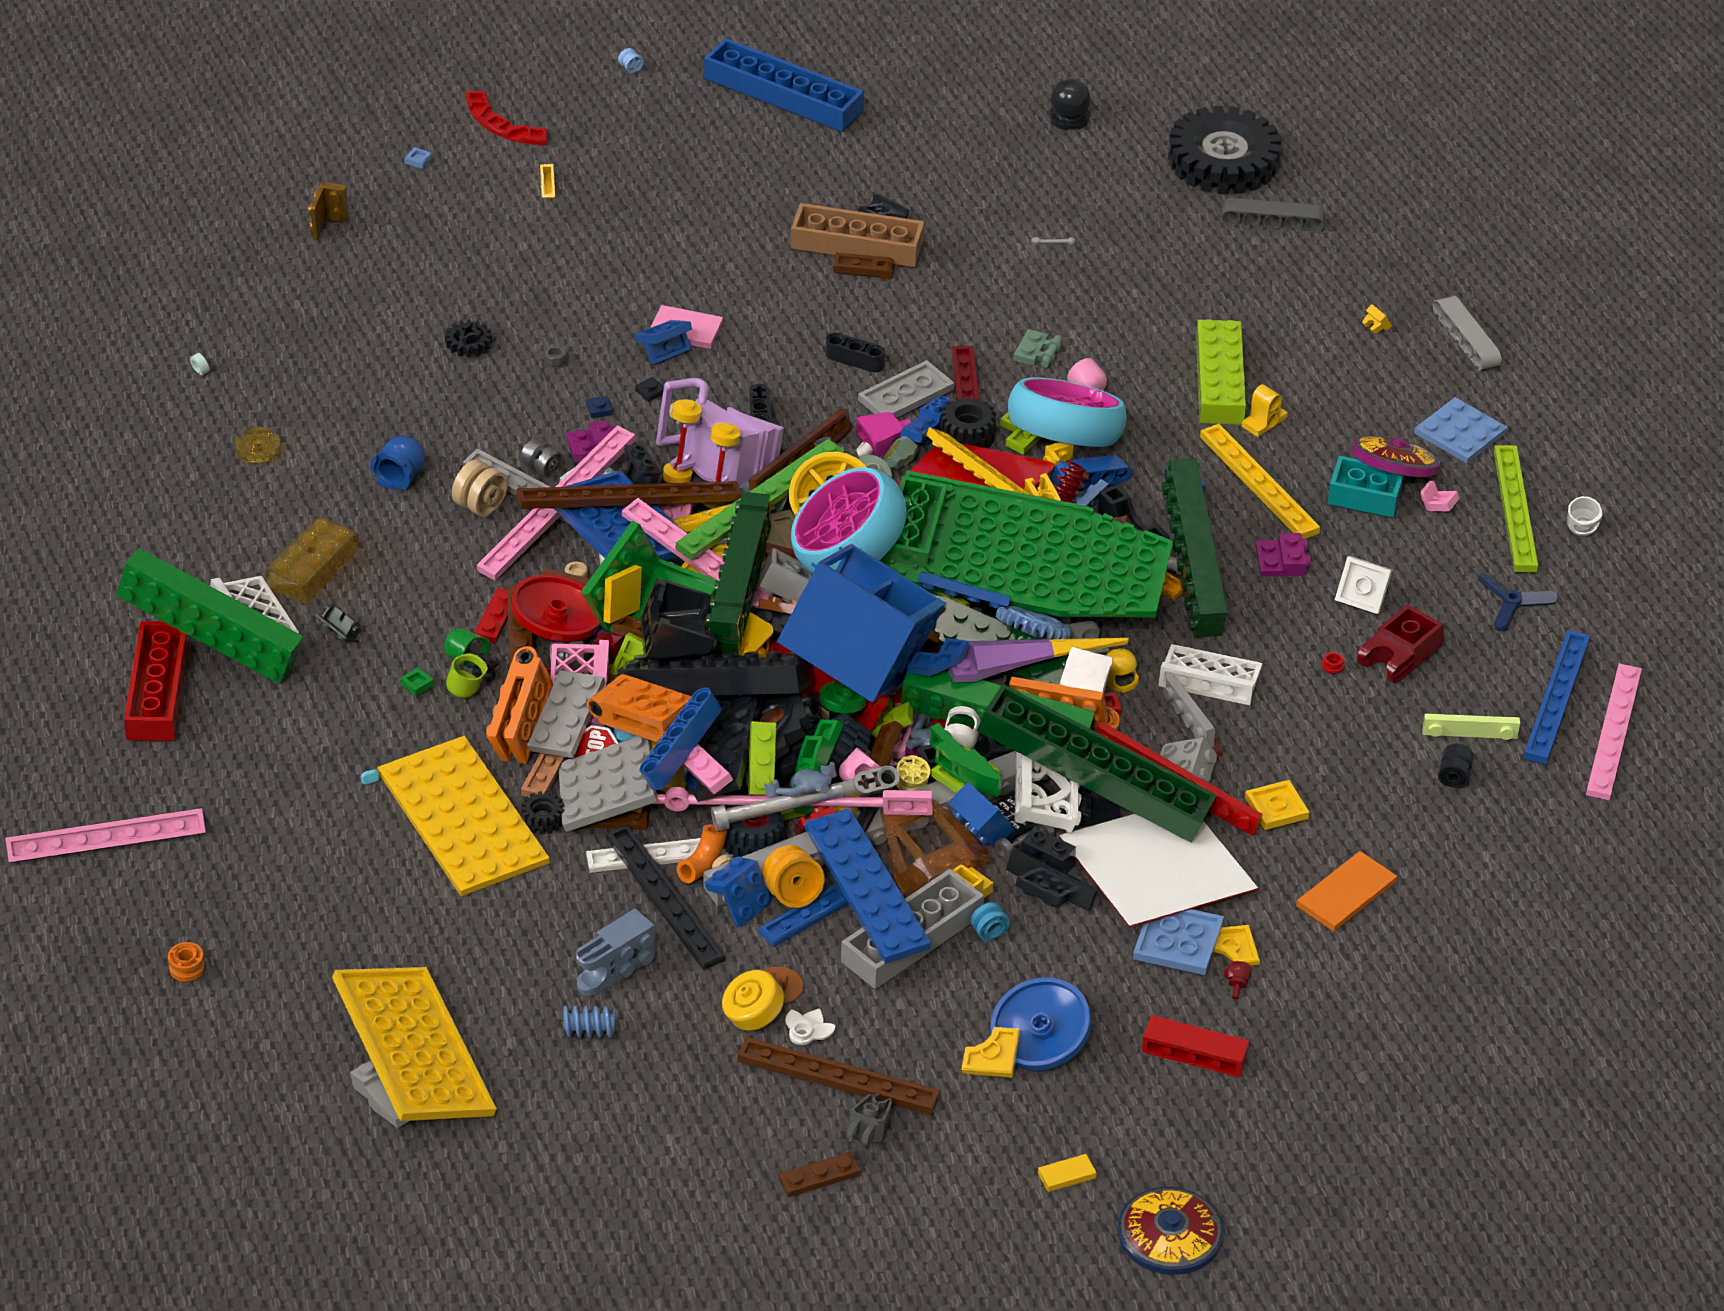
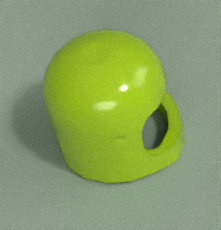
M470 653L456 657L447 675V689L458 698L472 697L477 693L481 681L487 672L486 663L477 655ZM465 660L471 661L479 666L482 675L476 678L469 672L459 670V665Z

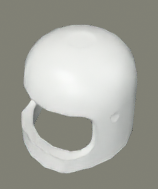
M1582 496L1574 499L1568 508L1567 524L1569 529L1578 536H1588L1594 533L1602 519L1600 504L1590 497Z
M965 706L954 707L949 711L945 730L951 733L952 738L959 745H965L971 750L977 742L980 733L977 731L981 720L972 708ZM955 714H967L974 719L975 726L971 729L963 724H951L950 718Z

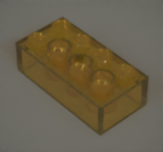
M318 516L267 567V585L275 592L307 604L358 551L357 532Z

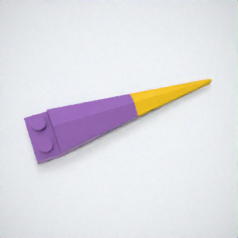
M1129 638L969 641L970 648L962 662L947 670L953 683L974 682L1017 667L1068 655L1071 647L1088 651L1126 645Z

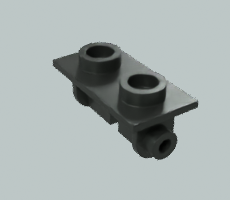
M327 604L324 608L323 616L315 615L322 621L321 625L330 631L334 630L337 633L336 637L346 643L349 640L356 643L359 642L355 636L361 632L360 624L348 615L344 617L346 613L335 604Z

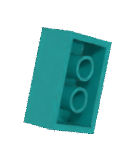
M1339 456L1330 482L1327 504L1394 518L1403 487L1404 475L1380 470L1358 459Z

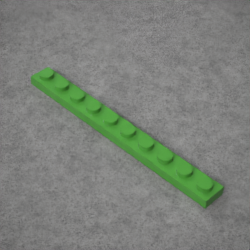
M827 439L750 492L770 494L771 507L789 495L791 480L796 470L805 461L824 452L844 453L845 450ZM736 501L678 540L675 549L692 561L728 536V532L732 533V517L737 515L735 514Z

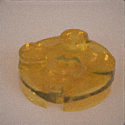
M267 428L248 429L245 431V435L241 437L239 435L235 441L236 453L244 463L259 464L273 462L281 450L279 436L276 433L275 435L271 434Z

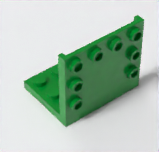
M632 521L585 585L581 594L603 630L611 633V624L604 622L605 579L634 565L642 567L640 610L627 615L641 619L644 606L657 577L710 594V600L714 595L715 582L718 580L660 559L640 523Z

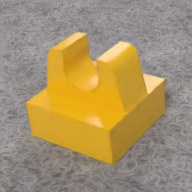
M1371 304L1366 309L1368 314L1363 320V324L1365 327L1374 324L1370 328L1373 333H1378L1382 329L1386 331L1392 327L1386 315Z

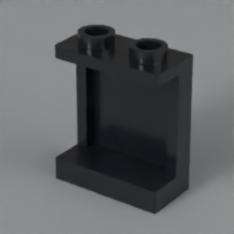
M625 445L624 451L630 460L624 474L634 484H657L661 472L644 445Z

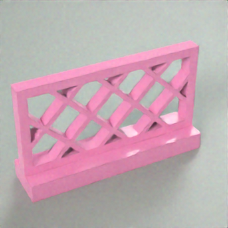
M599 640V645L553 644L550 672L553 683L557 678L556 673L562 669L576 673H582L587 669L595 676L604 677L606 682L604 687L607 686L610 655L609 640ZM557 652H568L571 656L562 661L557 657ZM585 652L594 653V657L588 662L580 657ZM576 659L582 666L573 671L568 665ZM591 715L587 726L605 727L604 724L599 723L598 719Z

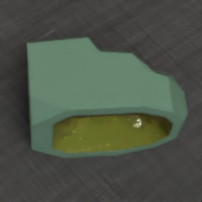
M900 437L890 446L883 460L889 465L891 470H899L915 458L918 452V445L909 437Z

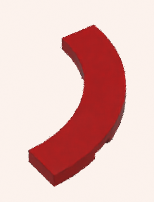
M486 91L466 92V103L471 115L488 131L519 143L547 145V128L524 125L518 127L510 124L509 120L493 112L488 102Z

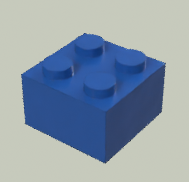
M969 782L948 802L954 809L951 813L985 846L989 843L994 847V843L997 840L1007 838L1016 829Z

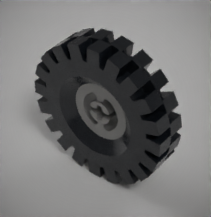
M1213 106L1212 113L1206 107L1199 108L1196 114L1190 111L1183 115V120L1178 119L1174 123V128H1171L1168 150L1169 165L1172 170H1175V175L1180 180L1186 178V184L1196 187L1201 183L1202 191L1211 192L1214 186L1218 187V194L1228 195L1229 187H1232L1235 194L1245 193L1246 187L1254 191L1260 188L1261 183L1264 185L1268 184L1272 176L1275 177L1278 172L1282 146L1281 136L1277 135L1278 130L1274 125H1269V120L1263 116L1255 119L1256 113L1250 110H1246L1242 115H1239L1240 108L1230 106L1228 113L1224 112L1223 106Z

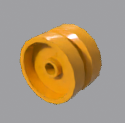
M786 845L777 848L769 854L762 868L766 887L787 907L800 908L809 905L818 897L823 889L825 881L823 869L814 858L798 846Z

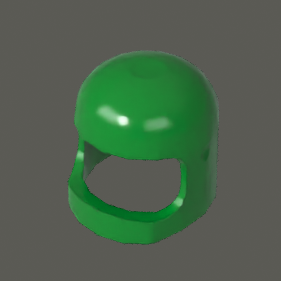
M456 628L447 635L444 642V650L446 655L454 660L456 657L464 655L469 650L471 642L475 639H481L482 641L481 653H489L490 643L487 638L475 634L468 629ZM466 660L460 663L467 668L476 666L475 663Z

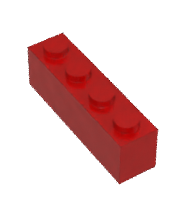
M1154 1015L1150 1017L1142 1043L1143 1053L1239 1078L1247 1059L1249 1040Z

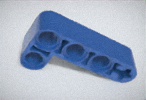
M1118 455L1070 460L1084 467L1087 470L1085 472L1089 476L1087 480H1082L1084 487L1078 489L1089 488L1090 485H1095L1101 479L1107 482L1108 486L1117 485L1129 480L1133 473L1132 468ZM1064 461L1054 467L1050 477L1052 484H1060L1056 476H1064L1065 474L1060 469L1069 468Z

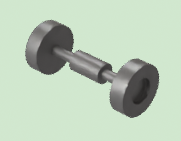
M1034 823V827L1053 836L1055 835L1054 827ZM1030 831L1016 838L1012 844L1006 838L997 840L994 843L996 854L1008 863L1012 850L1017 846L1021 847L1022 840Z

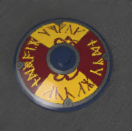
M1159 1187L1143 1191L1127 1202L1119 1216L1118 1238L1123 1250L1138 1265L1153 1272L1179 1275L1197 1271L1208 1265L1217 1256L1222 1246L1224 1230L1219 1213L1205 1198L1186 1189Z

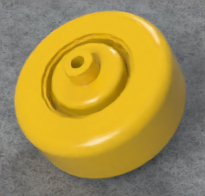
M763 970L747 971L736 977L726 988L722 998L723 1011L729 1020L741 1030L753 1031L763 1028L779 1014L784 1002L783 989L770 973Z

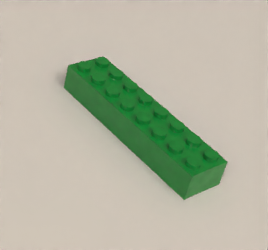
M140 548L137 549L125 564L116 593L117 597L278 684H281L293 668L304 636Z
M943 670L931 676L911 674L907 671L903 682L901 705L909 702L913 707V713H920L932 719L947 721L950 709L965 706L974 709L981 720L986 708L1001 685L984 680L953 683L948 670ZM1016 690L1092 729L1094 711ZM955 714L950 718L952 724H963L972 728L975 726L974 719L967 714Z

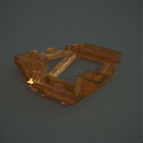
M933 798L932 816L954 843L927 855L922 852L902 827L930 815L884 814L883 808L880 811L885 836L888 839L890 848V860L893 862L894 878L906 898L948 869L953 870L960 864L966 868L972 867L976 870L991 863L972 833ZM896 835L917 860L907 869Z

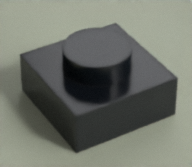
M653 377L635 385V391L648 402L663 395L664 386Z

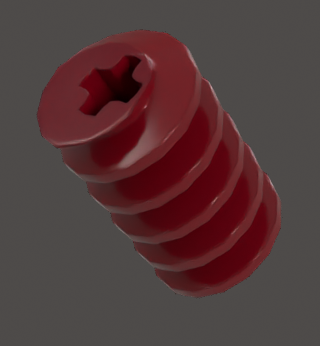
M1065 460L1064 462L1069 468L1060 469L1065 475H1057L1056 478L1060 481V484L1053 483V486L1061 501L1075 503L1076 498L1073 495L1078 496L1080 494L1078 488L1084 487L1082 480H1087L1089 476L1085 472L1087 470L1073 461Z

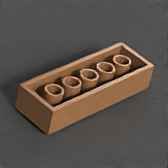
M800 203L791 227V249L831 255L846 253L890 257L897 265L911 267L916 266L924 238V221Z

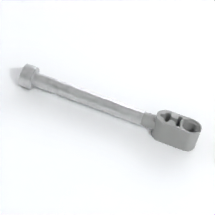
M883 766L862 771L854 779L828 785L829 790L825 794L815 791L802 793L797 796H779L725 809L724 805L711 807L713 824L716 831L729 829V823L855 794L859 797H866L883 793V790H892L899 781V772L893 766ZM887 773L891 775L893 782L891 784L884 783L881 779V774ZM861 779H863L864 783L871 782L874 779V783H870L866 789L862 785L859 786Z

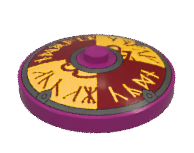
M1359 437L1353 441L1351 453L1358 460L1380 470L1412 477L1434 476L1438 473L1440 460L1434 454L1415 444L1406 442L1402 438Z

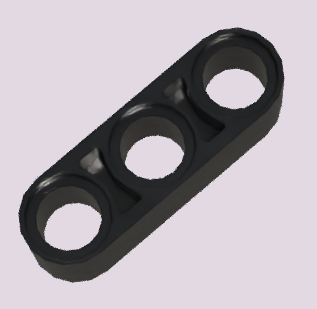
M830 333L827 335L825 354L828 359L870 372H880L884 369L885 348L883 346L841 333Z

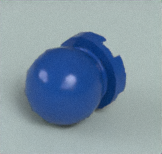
M403 435L394 437L387 441L382 451L374 456L370 462V471H374L378 478L376 482L382 487L395 490V488L405 490L412 482L413 477L419 474L424 466V450L412 437Z

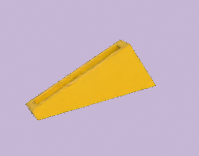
M553 164L540 165L542 199L555 198Z

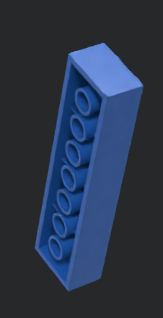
M727 38L704 58L705 79L839 131L846 129L864 110L863 90Z

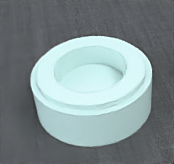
M200 353L191 356L190 362L196 372L203 376L210 371L207 361Z

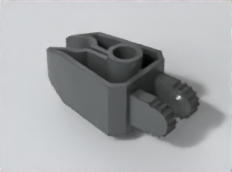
M869 1094L851 1109L847 1138L853 1140L858 1136L862 1143L866 1145L871 1141H882L889 1123L892 1098H887L880 1102V1094Z

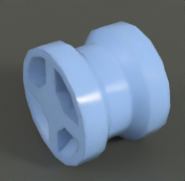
M632 48L623 50L618 57L619 64L625 67L629 73L639 71L643 67V58Z

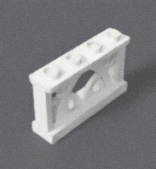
M1016 752L1015 822L1024 824L1025 821L1065 829L1067 833H1071L1074 826L1079 825L1081 819V811H1078L1081 802V794H1078L1080 785ZM1047 774L1057 783L1061 790L1047 797L1045 791L1037 784L1032 783V781L1041 780ZM1032 792L1038 793V795L1034 796L1032 795ZM1059 808L1065 809L1066 815L1061 814V810Z

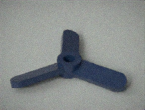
M1481 573L1478 578L1481 583L1503 599V605L1494 622V627L1497 631H1503L1508 628L1516 609L1519 607L1554 604L1558 598L1557 594L1551 590L1521 593L1516 590H1508L1493 577L1485 573Z

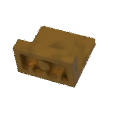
M321 182L319 189L315 190L314 201L308 207V215L311 216L309 230L313 234V240L318 239L325 220L347 222L346 185Z

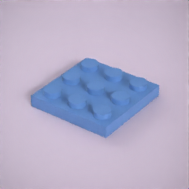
M1454 397L1415 427L1414 433L1463 462L1468 463L1507 433L1508 427Z
M1189 909L1143 924L1134 949L1133 959L1206 975L1224 923V916Z

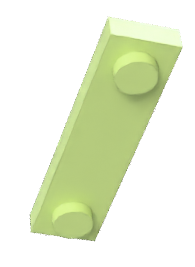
M1425 714L1422 732L1423 735L1434 737L1460 736L1502 738L1504 740L1517 739L1520 718Z

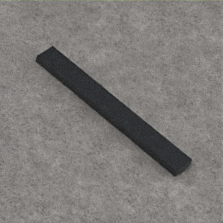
M627 824L606 833L607 841L701 968L705 970L724 962L725 955Z

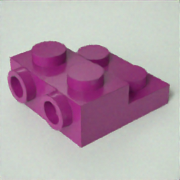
M598 421L596 423H588V431L575 430L573 432H566V442L574 462H581L615 427H612L610 422Z
M1279 533L1278 540L1255 541L1260 577L1306 576V568H1310L1311 559L1310 554H1305L1308 550L1307 539H1302V533Z

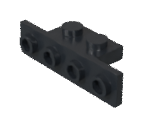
M1017 848L1012 850L1006 870L1019 876L1015 886L1022 889L1025 894L1036 896L1049 906L1057 907L1068 901L1086 911L1092 908L1097 888Z

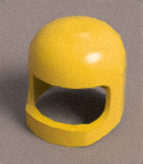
M1118 648L1111 650L1106 654V656L1113 658L1112 668L1106 685L1115 691L1128 692L1134 689L1139 682V676L1135 670L1137 666L1136 658L1133 653L1126 649ZM1129 673L1134 675V681L1126 686H1118L1115 683L1116 675H1126Z

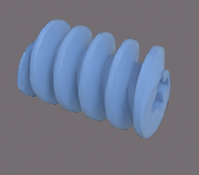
M564 1006L563 1028L566 1031L567 1037L571 1038L573 1032L576 1031L578 1038H582L584 1031H586L588 1038H592L594 1031H596L598 1038H602L604 1031H606L608 1038H612L615 1032V1006L612 1013H609L607 1006H604L602 1013H599L597 1006H594L592 1013H589L587 1006L583 1007L581 1013H579L577 1006H573L571 1013L568 1012L567 1006Z

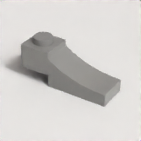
M372 1061L364 1063L350 1072L354 1089L368 1099L369 1106L396 1128L409 1122L399 1120Z

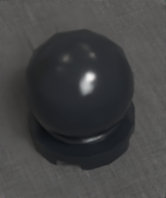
M1069 78L1059 82L1053 89L1050 119L1051 123L1057 128L1063 130L1078 128L1079 130L1087 126L1090 121L1089 107L1091 96L1088 87L1080 80Z

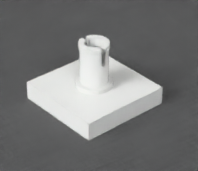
M1348 556L1335 600L1379 614L1393 570Z

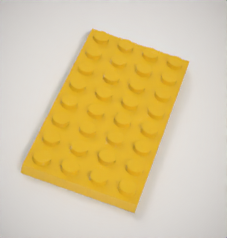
M465 735L377 767L379 775L460 896L550 863L549 856Z
M427 967L334 971L333 981L400 1121L494 1116L496 1107Z

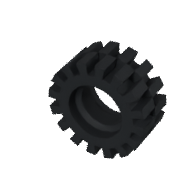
M538 791V795L531 793L530 798L526 796L524 802L522 801L521 818L534 834L539 831V835H544V831L551 834L552 829L558 831L559 826H563L562 813L565 807L563 799L561 797L558 798V795L555 793L551 796L549 791H546V794ZM542 810L551 812L546 815L536 814V812Z

